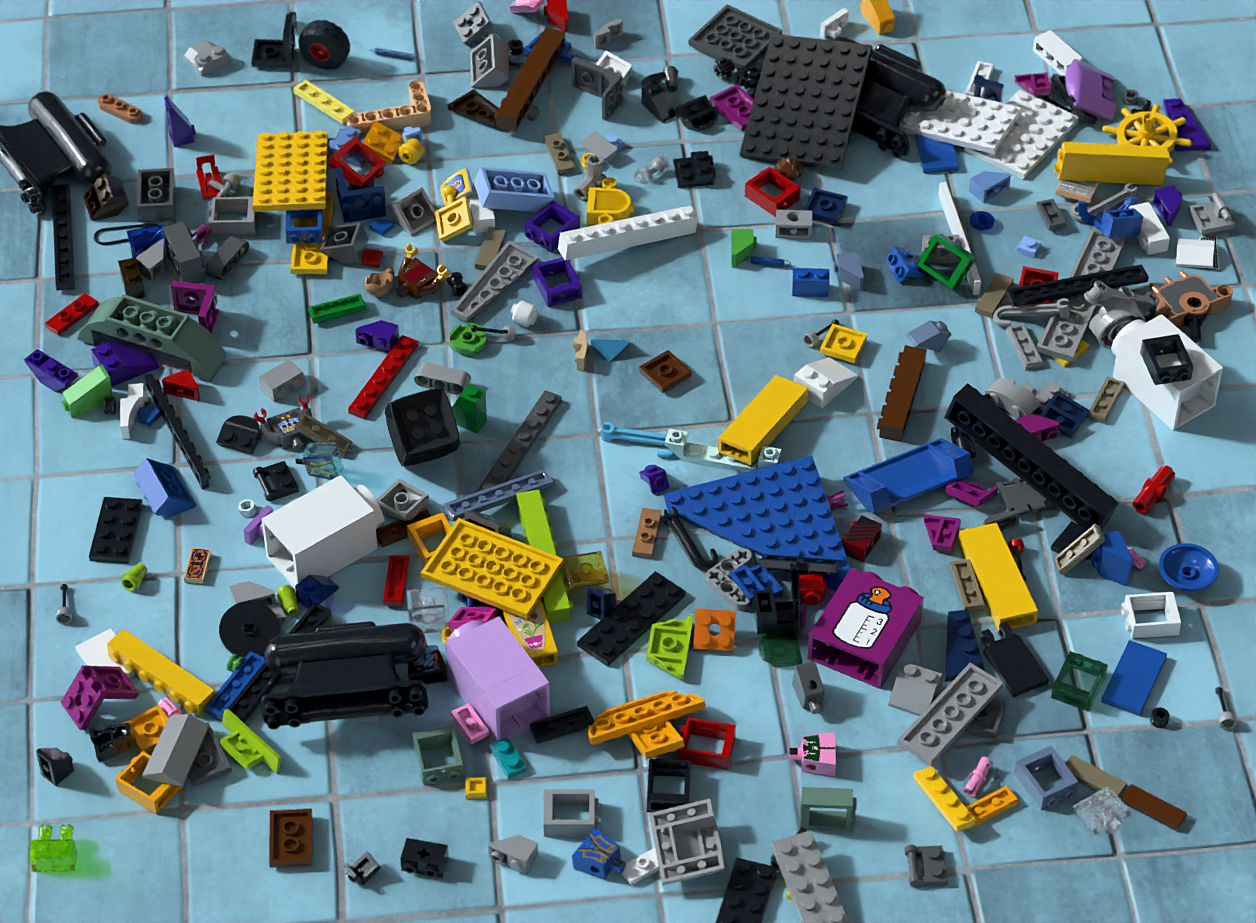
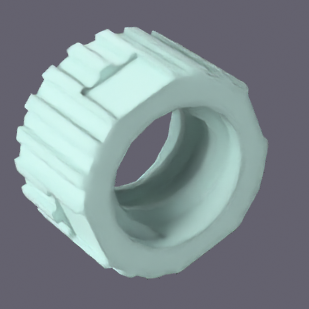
M242 500L238 506L239 514L245 518L255 515L256 506L254 501Z

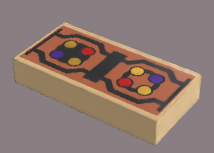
M191 548L184 582L204 584L211 558V549Z

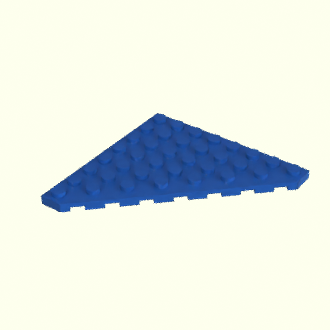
M812 455L663 494L669 514H671L672 507H675L678 510V516L685 519L686 522L697 527L701 526L709 530V533L722 539L723 537L729 539L733 544L745 549L748 548L761 557L765 554L842 560V568L833 575H826L824 572L816 571V573H805L804 570H799L804 575L822 574L823 581H826L829 588L837 591L850 570Z

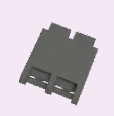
M1013 478L1012 481L1003 483L999 481L996 483L1008 511L1019 510L1020 516L1029 514V509L1032 513L1045 510L1047 499L1027 483H1021L1024 482L1022 479Z

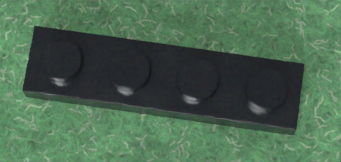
M1053 74L1050 80L1053 82L1054 87L1062 94V98L1070 105V109L1079 117L1078 120L1084 124H1095L1098 120L1096 116L1073 105L1076 100L1072 96L1069 97L1066 87V76Z
M765 554L760 559V567H766L767 570L771 571L778 570L779 568L790 572V563L795 564L799 567V570H804L805 573H816V571L824 572L826 575H833L842 568V560L770 554Z

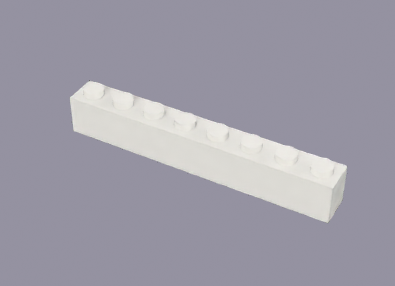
M690 205L561 232L558 250L566 261L696 233L698 215Z

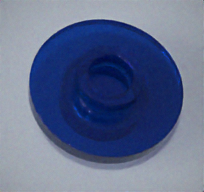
M985 211L974 212L969 218L970 225L977 230H988L993 227L995 221L994 217Z

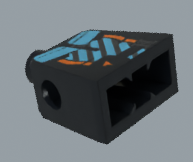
M426 641L424 655L419 660L408 664L409 680H419L425 685L447 681V668L436 645L428 646Z

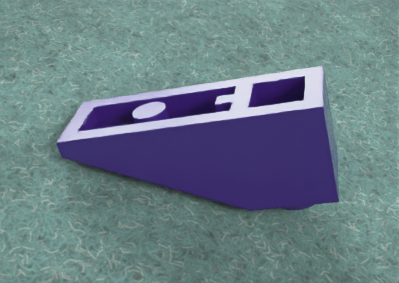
M168 96L164 97L169 136L173 146L177 147L193 143V135H196L194 125L190 124L188 118Z

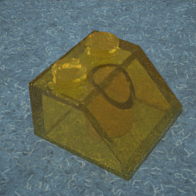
M601 551L562 557L565 583L570 590L609 583Z

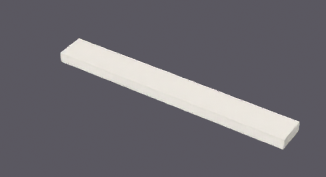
M941 182L938 196L952 235L959 234L961 247L971 253L946 182ZM974 262L966 276L972 294L978 295L981 289V279Z

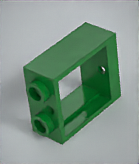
M933 235L928 242L927 250L923 251L919 257L918 266L949 288H959L977 257L945 235ZM939 243L962 258L951 278H948L928 264Z

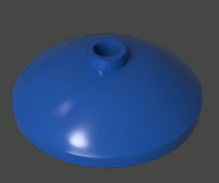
M1182 543L1173 545L1162 553L1159 560V571L1162 578L1174 588L1183 591H1201L1210 587L1216 581L1219 572L1218 562L1214 555L1207 549L1195 544Z

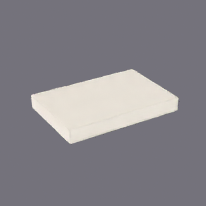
M111 628L75 646L76 651L87 666H118L122 668L128 678L135 675L133 671L128 672L119 661L114 662L109 658L107 643L116 636Z

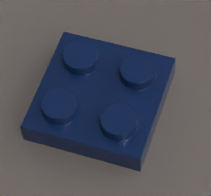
M814 188L804 211H812L813 219L837 225L848 201V196Z

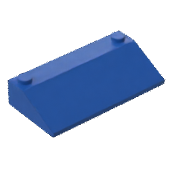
M940 438L843 477V480L865 509L874 514H880L900 503L957 480H964L974 474L970 452Z

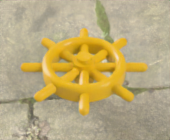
M1158 104L1153 106L1151 112L1145 111L1131 114L1127 108H1122L1121 113L1126 118L1120 122L1118 128L1104 126L1102 128L1105 133L1116 134L1117 143L1121 145H1136L1140 143L1141 146L1167 147L1169 153L1174 149L1175 145H1192V141L1189 139L1177 138L1176 127L1185 124L1186 118L1181 117L1172 121L1165 115L1158 113L1160 109ZM1134 126L1137 131L1129 129ZM1166 131H1167L1168 134H1169V136L1159 135V134H1162V133H1164V132H1166ZM1125 136L1134 137V138H1132V139H1130V140L1127 141V139L1125 138ZM1157 141H1158V142H1164V144L1159 145V144L1157 143ZM1171 157L1168 165H1171L1173 163V159Z

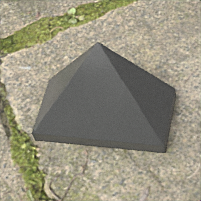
M1014 510L991 514L984 520L983 525L997 523L1000 531L1017 526L1019 524L1020 511Z

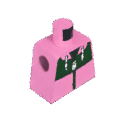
M835 732L803 736L801 748H789V760H801V770L805 773L835 777Z

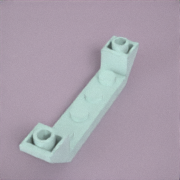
M669 429L665 440V446L682 461L740 472H749L776 465L781 454V449L762 446L760 456L752 465L719 453L717 447L687 442L688 432Z

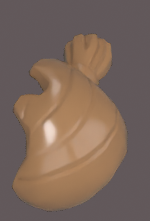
M388 268L382 274L372 273L369 274L368 278L366 276L364 280L366 291L375 297L387 295L393 286L394 270Z

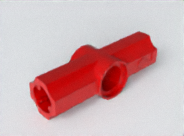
M1167 465L1161 466L1152 478H1148L1145 481L1140 494L1133 501L1132 506L1136 512L1140 514L1147 513L1156 501H1160L1163 498L1167 487L1175 478L1176 473L1171 467Z

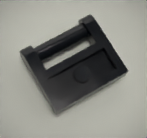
M285 461L264 468L256 467L252 472L254 477L259 480L267 501H273L299 492L298 485ZM266 476H270L276 490L271 489Z

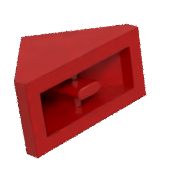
M188 369L162 379L163 391L166 394L199 402V388Z

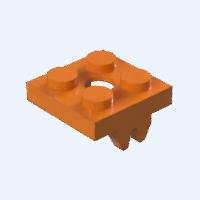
M696 608L693 649L734 651L736 611ZM712 624H718L721 628L720 633L716 636L709 633V627Z

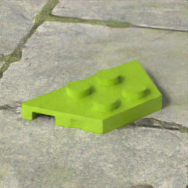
M688 615L687 619L677 621L675 618L667 622L655 623L651 626L646 661L680 680H684L694 615Z

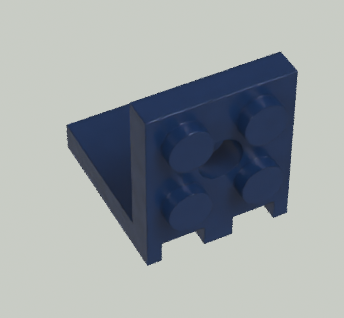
M342 167L335 168L337 197L344 223L387 216L384 186L348 191Z

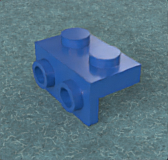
M894 246L885 259L899 283H903L908 276L922 279L925 275L923 269L918 266L919 262L914 256V252L909 248Z

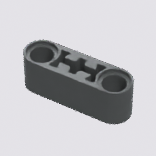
M230 236L208 260L205 267L206 273L220 279H225L247 254L249 242L235 236Z

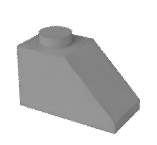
M248 581L230 586L231 599L234 605L244 601H255L266 606L276 603L274 590Z

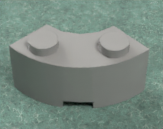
M999 378L985 390V393H989L991 401L997 407L1006 409L1015 419L1030 415L1041 405L1032 392L1026 387L1024 389L1015 385V381Z

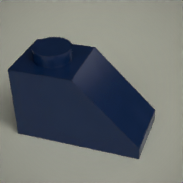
M599 585L588 586L587 614L601 620L616 606V593Z

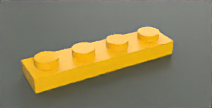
M932 765L914 773V780L956 832L975 825V818Z

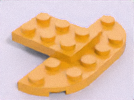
M666 691L610 708L597 715L592 726L589 725L588 736L590 744H601L604 741L620 738L627 734L645 759L655 758L658 755L676 751L684 747V741L668 720L677 719L680 716L696 713L706 708L705 701L693 693L685 695L677 693V691Z

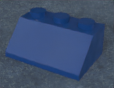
M146 458L133 474L137 485L144 493V498L149 502L154 514L172 517L197 506L174 466Z

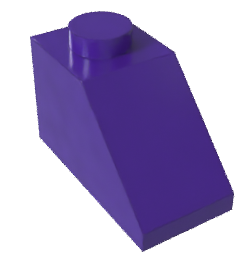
M1174 185L1155 190L1153 198L1154 206L1168 226L1173 224L1183 200L1181 192Z

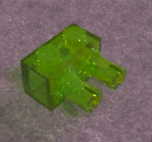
M67 824V830H65V825L60 826L59 839H51L52 826L46 825L45 830L44 825L39 826L38 840H31L29 859L32 872H75L77 850L75 841L72 839L74 831L72 825Z

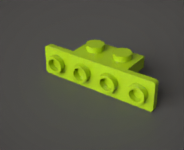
M229 709L224 710L222 724L231 734L220 739V746L246 770L263 761L275 773L278 772L281 763V757L278 752L268 746L236 714H233Z

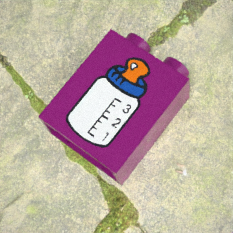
M851 568L809 634L807 659L881 689L921 623L924 597L908 586L898 587L885 582L873 572L867 571L863 573Z

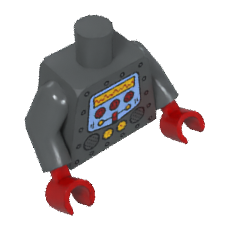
M306 394L307 402H302L300 396L298 399V403L303 407V410L299 407L266 420L267 412L265 409L262 408L260 410L263 417H259L257 412L254 413V419L261 423L260 427L268 441L279 445L284 450L293 447L298 452L304 449V443L308 441V437L295 430L294 427L303 412L312 417L311 408H308L310 402L308 394Z

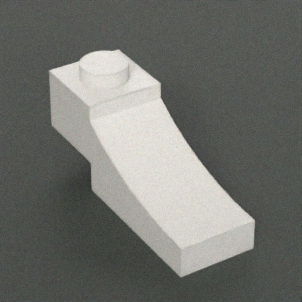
M143 383L128 384V398L120 399L122 439H130L132 425L138 415V410L145 406V402H149L148 391H144Z

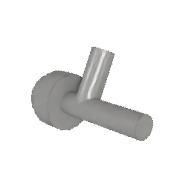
M230 172L222 179L223 184L211 179L209 186L220 191L216 197H225L230 190L236 191L238 189L241 179L237 174Z

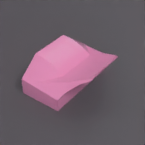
M516 0L507 7H510L511 13L536 12L545 1Z
M469 703L451 711L452 720L467 743L472 745L489 735V730Z

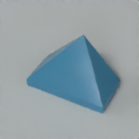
M591 339V344L610 362L629 344V340Z

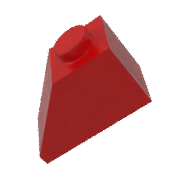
M547 0V5H543L544 15H547V22L565 33L568 32L567 0Z

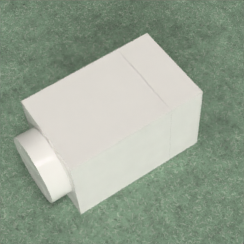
M1162 314L1147 323L1140 319L1134 320L1117 334L1111 347L1112 354L1116 356L1113 377L1125 382L1124 387L1172 430L1215 407L1223 367ZM1179 334L1194 366L1192 378L1186 381L1154 385L1140 354L1142 340ZM1176 353L1155 356L1160 368L1181 365Z
M340 475L262 518L266 557L300 593L377 549L376 529L384 524L382 510L373 494L365 486L358 485L353 488Z

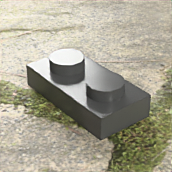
M1054 199L1036 203V208L1049 231L1066 228V221Z

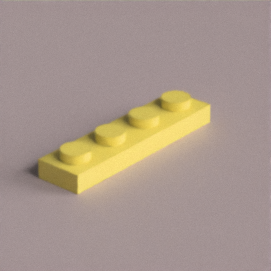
M307 80L293 88L294 94L341 124L347 122V117L350 114H354L353 109Z

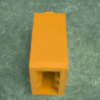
M861 0L862 14L879 35L894 31L895 16L887 0Z

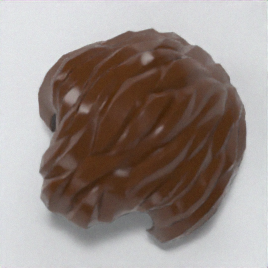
M789 157L782 158L774 167L777 172L789 179H796L803 173L801 164Z

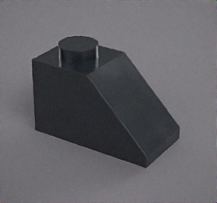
M654 82L641 89V104L659 121L663 123L676 116L666 91L659 84Z
M38 748L36 750L41 775L54 786H57L74 771L73 759L67 752L63 753L58 748Z

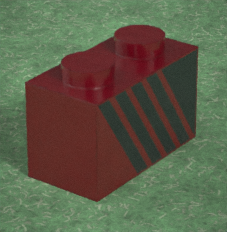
M861 515L857 522H853L849 534H845L842 539L845 554L864 562L881 538L882 524Z

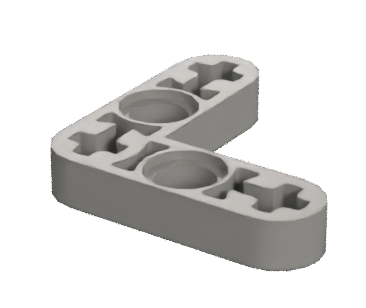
M740 548L709 569L705 576L706 585L738 611L748 610L751 601L747 599L737 584L731 580L730 571L724 570V567L732 566L733 570L745 565L748 567L752 561V554L745 548ZM726 587H730L733 589V591L725 592L723 591V589Z

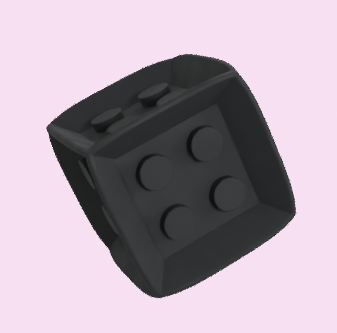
M443 388L414 393L387 404L385 408L387 428L401 466L424 463L458 450L460 446L459 431L450 401Z

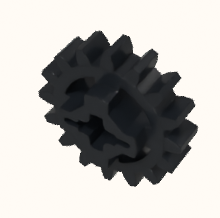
M748 64V67L742 66V69L738 68L735 76L736 83H739L740 87L745 86L744 89H757L763 66L758 67L759 65L757 64L753 66Z

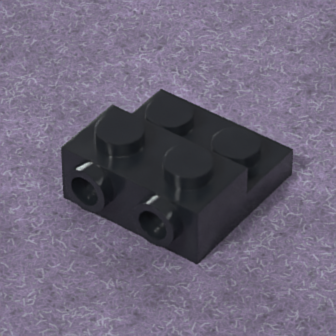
M708 151L691 152L688 158L673 159L678 188L713 185V178L716 177V169L711 167L713 165V155H709Z

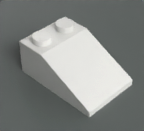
M828 357L806 364L794 375V382L809 387L808 400L823 408L855 381L858 375Z

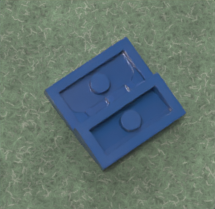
M760 564L752 568H748L745 565L729 572L730 577L749 601H753V591L773 589L774 597L783 594V588L766 567H760Z

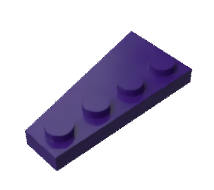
M1164 99L1163 107L1166 117L1172 121L1181 117L1186 118L1185 124L1176 127L1177 138L1192 141L1191 146L1175 145V150H1210L1211 143L1182 99Z

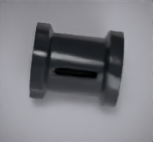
M453 272L447 278V283L451 285L452 293L455 296L464 295L468 290L467 285L462 281L463 277L460 272Z

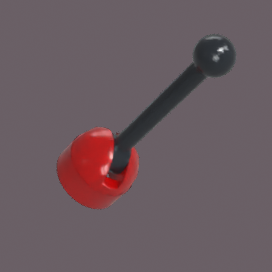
M1012 539L1008 542L1010 552L1016 555L1018 568L1025 582L1026 576L1023 573L1020 554L1024 551V542L1022 539Z

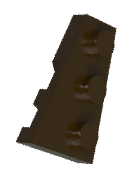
M474 89L447 104L448 110L493 128L496 127L494 114L496 109L499 108Z

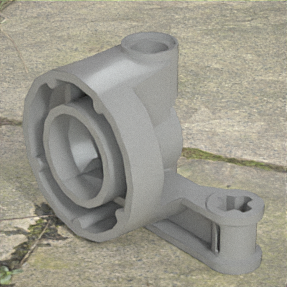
M1096 281L1094 287L1087 291L1084 296L1092 305L1102 307L1090 320L1087 327L1095 335L1102 347L1111 348L1115 337L1127 324L1139 319L1146 323L1144 316L1149 315L1153 306H1157L1160 301L1152 292H1147L1142 296L1134 294L1126 286H1122L1119 290H1114L1103 282Z

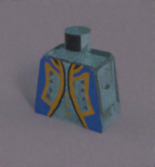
M336 442L309 443L305 452L297 453L295 457L296 464L305 465L308 475L332 480L340 476L344 468Z

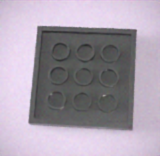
M726 4L688 40V45L716 59L724 57L727 60L731 59L735 68L742 69V66L748 67V64L752 65L768 49L771 34L782 35L783 30Z

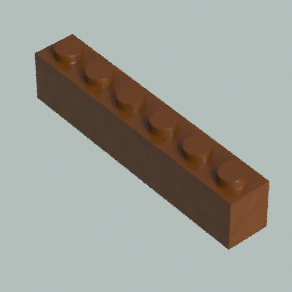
M905 345L903 352H899V365H895L893 374L895 379L891 378L889 386L891 392L887 391L885 398L887 405H883L881 416L883 417L879 418L877 423V429L880 430L879 438L902 442L926 363L927 349Z

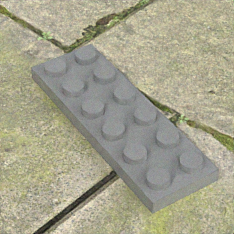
M969 663L898 739L897 745L932 765L1003 688V682Z
M812 831L771 842L772 850L801 922L849 923Z

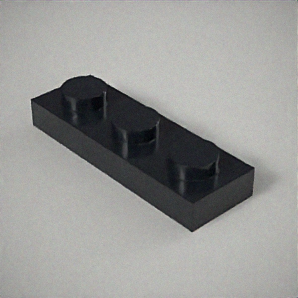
M584 706L530 723L529 726L538 744L586 729L589 725L592 726L594 719L588 706Z

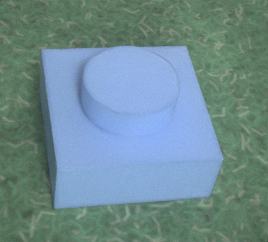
M610 133L605 137L606 140L617 148L621 149L624 147V140L615 134Z
M1024 236L1017 252L1034 258L1041 247V241Z

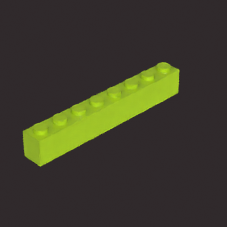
M539 490L516 493L517 510L526 544L560 557V555H556L558 551L556 540L552 541L554 533L552 526L548 525L550 523L549 513L544 510L546 508L545 498L541 497ZM564 570L558 571L541 597L549 624L570 620V612H573L572 600H568L569 588L568 585H564Z

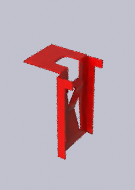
M214 154L196 157V175L203 200L207 197L217 196L219 193L217 189L209 186V181L212 179L211 173L205 174L208 187L207 194L206 181L202 169V164L210 163L214 180L222 184L218 166L215 165Z

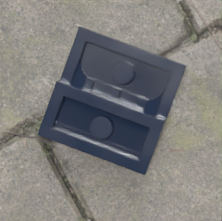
M1056 391L1040 416L1057 421L1059 423V431L1072 438L1088 414L1089 409Z

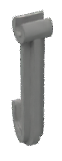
M1132 183L1126 184L1123 191L1087 210L1088 213L1101 215L1104 211H1108L1125 202L1126 199L1137 197V187L1132 189ZM1077 202L1071 206L1070 216L1075 221L1084 222L1079 213L1076 212L1078 209Z
M1063 298L1055 304H1033L1016 307L1002 306L994 312L993 320L999 326H1011V321L1001 320L1000 318L1003 316L1058 314L1061 318L1070 317L1069 301Z

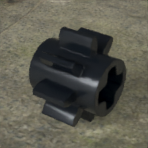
M724 57L715 61L717 65L714 66V72L717 77L726 79L733 76L732 72L735 70V66L731 59L727 60Z

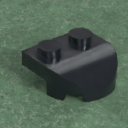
M706 95L677 106L675 109L683 125L692 131H701L712 127L718 115L716 106L712 107Z
M243 415L232 416L223 423L216 443L220 446L253 454L258 440L262 439V430L259 423L252 417Z

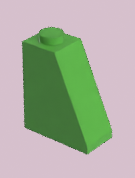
M103 364L63 392L64 401H61L62 407L65 412H69L72 418L103 407L105 397L112 399L113 393L110 376Z

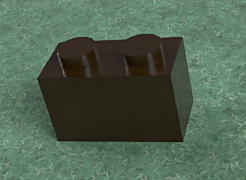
M136 257L119 260L120 276L125 295L137 299L145 298L143 281Z

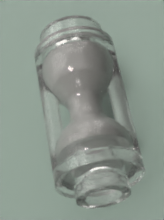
M658 155L646 166L635 170V181L645 186L651 179L669 170L671 166L669 158L666 155Z

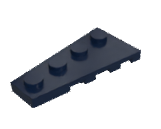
M968 609L948 612L945 681H953L969 663L985 671Z

